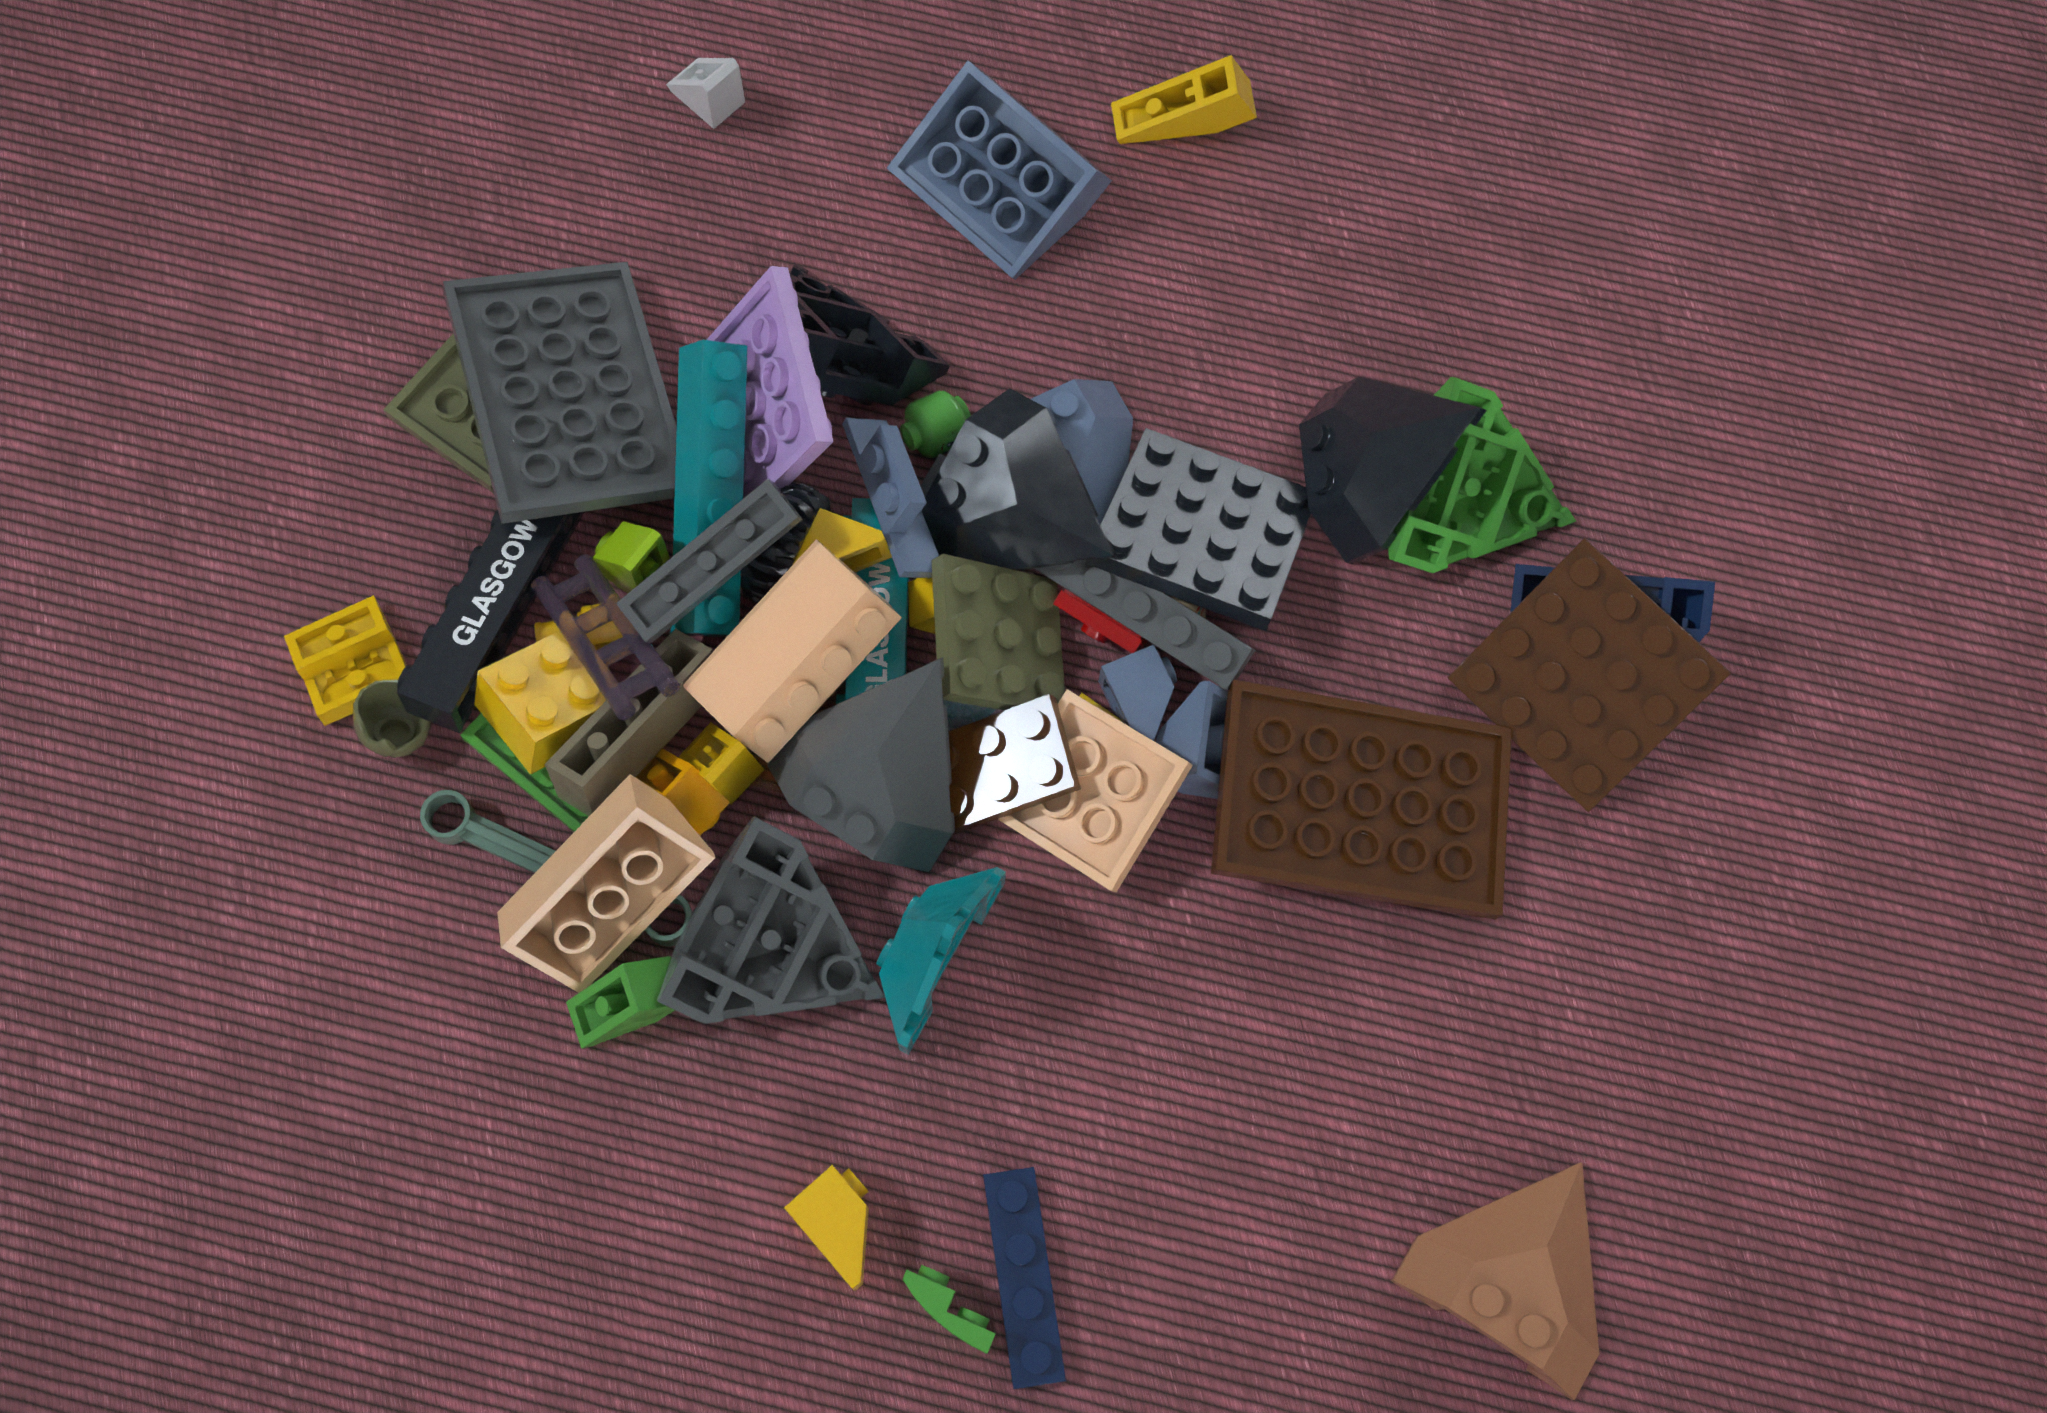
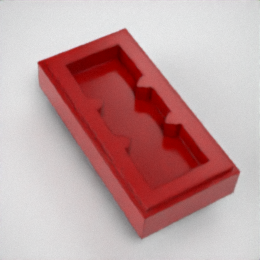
M1062 589L1053 603L1084 623L1081 631L1098 642L1105 644L1107 639H1110L1130 653L1142 650L1148 642L1139 634L1068 589Z

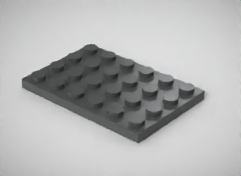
M628 262L443 281V294L502 524L675 498L677 426Z

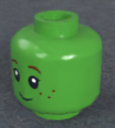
M936 391L908 404L904 412L905 423L900 426L901 435L910 450L917 449L926 458H937L939 454L944 455L950 451L965 420L971 414L967 405L959 396L953 397L946 391Z

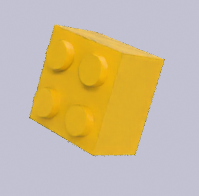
M560 630L478 670L474 705L531 775L546 767L545 763L614 692L566 634Z

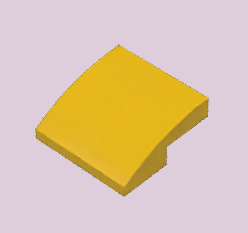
M374 595L284 635L295 668L304 680L315 712L324 726L353 714V704L361 689L379 680H398L403 669L407 666L391 628Z

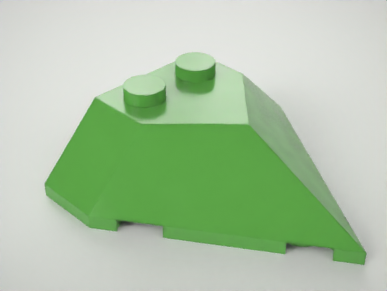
M1450 377L1434 396L1480 407L1487 411L1476 426L1469 424L1455 443L1459 450L1416 510L1408 509L1394 528L1397 536L1388 547L1390 560L1430 573L1446 569L1448 564L1468 557L1474 559L1538 536L1537 532L1554 526L1563 527L1576 522L1569 509L1562 507L1552 491L1554 485L1520 431L1513 428L1501 410L1503 404L1496 393L1467 381Z

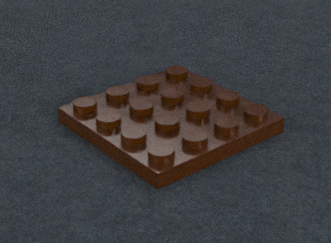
M1584 538L1447 678L1497 726L1512 728L1511 739L1589 813L1706 699L1731 672Z

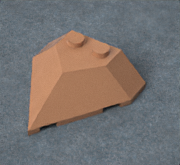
M1582 1162L1416 1236L1391 1280L1434 1310H1447L1529 1364L1526 1369L1527 1371L1571 1400H1575L1599 1356Z

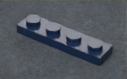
M1034 1167L983 1174L1013 1389L1066 1381Z

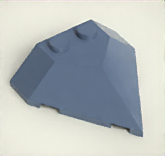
M1073 379L1035 396L1031 400L1051 410L1057 423L1055 428L1064 448L1069 450L1099 515L1096 518L1101 525L1129 464L1133 417L1112 381Z

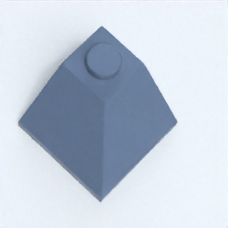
M1202 681L1197 685L1158 731L1156 743L1193 764L1177 792L1218 799L1228 691L1210 681Z

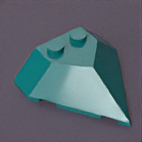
M995 867L929 886L921 897L915 895L902 916L895 938H890L881 951L876 965L881 967L879 972L880 981L899 1050L909 1055L933 1012L931 995L972 921L982 925L1005 884L1006 871Z

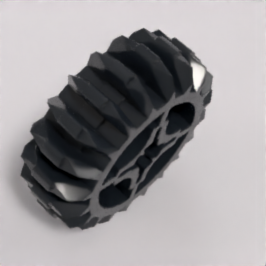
M792 482L790 485L780 489L803 520L741 570L743 595L753 599V602L758 603L793 565L819 509L822 508L831 512L829 497L819 493V490H816V488L803 483L800 485Z

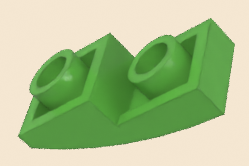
M921 1265L918 1274L906 1270L903 1281L924 1310L951 1334L987 1354L996 1334L986 1329L990 1319L964 1307H960L957 1316L948 1312L956 1293L954 1290L946 1287L950 1277L924 1265Z

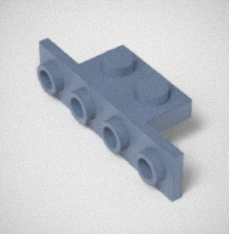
M846 418L842 425L899 577L932 578L931 560L939 555L921 511L927 502L898 427L888 425L887 420Z

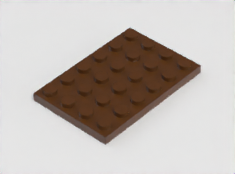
M1233 680L1227 694L1211 874L1493 920L1503 916L1512 728Z

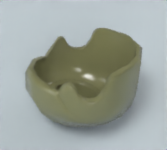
M379 680L369 684L360 690L353 704L354 730L359 741L366 748L383 757L390 756L396 758L411 754L425 744L431 730L430 721L406 712L397 694L398 680Z

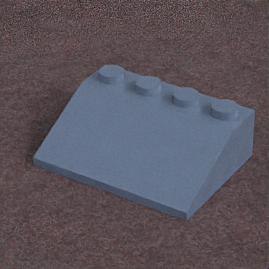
M968 60L887 166V169L1014 280L1085 216L1112 181L989 75Z

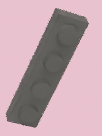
M767 479L616 604L642 639L647 643H652L803 519L772 480Z

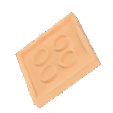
M1066 689L1058 703L1081 789L999 818L998 820L1108 890L1117 893L1193 764Z

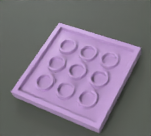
M770 266L707 339L748 346L743 499L767 479L772 480L779 489L790 485L833 443L832 425L826 415L820 392V380L813 366L809 350V338L804 331L798 308V296L792 286L789 270L787 267Z

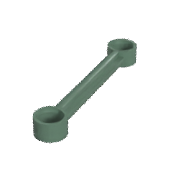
M437 791L430 795L421 807L420 820L422 826L436 841L442 844L454 845L465 841L532 873H535L556 852V850L476 814L467 799L456 791ZM450 802L461 803L465 816L458 828L447 833H440L433 828V816L439 807ZM678 895L671 902L681 905L685 912V921L679 931L672 935L663 936L658 935L650 925L645 929L649 937L659 945L676 946L693 914L688 902L681 895Z

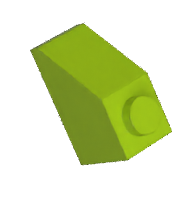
M622 522L615 532L610 531L601 538L595 549L593 559L600 574L628 594L665 564L670 557L663 537L659 532L651 528Z

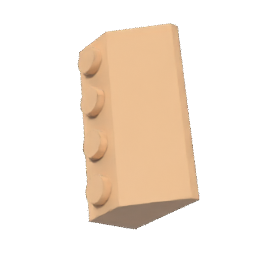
M816 539L683 684V687L733 737L769 763L902 617L878 592Z
M629 774L497 912L501 948L580 993L589 987L715 859L714 852L669 799Z

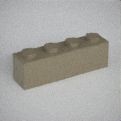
M675 628L545 763L558 798L590 816L629 774L636 777L702 706L683 687V684L713 653V649Z

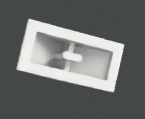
M697 58L666 84L675 96L713 129L745 103L740 69L734 58Z

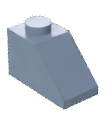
M1151 645L1101 666L1098 682L1113 714L1120 718L1124 724L1155 741L1174 690L1173 684L1177 683V678L1170 660L1166 656L1160 658L1155 645Z

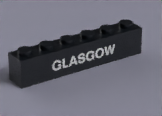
M497 509L491 521L488 537L482 546L478 545L472 551L468 561L467 573L460 585L455 584L448 592L445 600V610L437 624H431L427 628L421 642L422 650L413 665H407L398 679L397 694L407 713L460 734L475 707L478 670L503 658L585 512L502 524Z

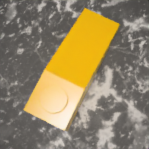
M1232 55L1111 103L1116 138L1120 144L1214 134L1257 118L1250 79Z

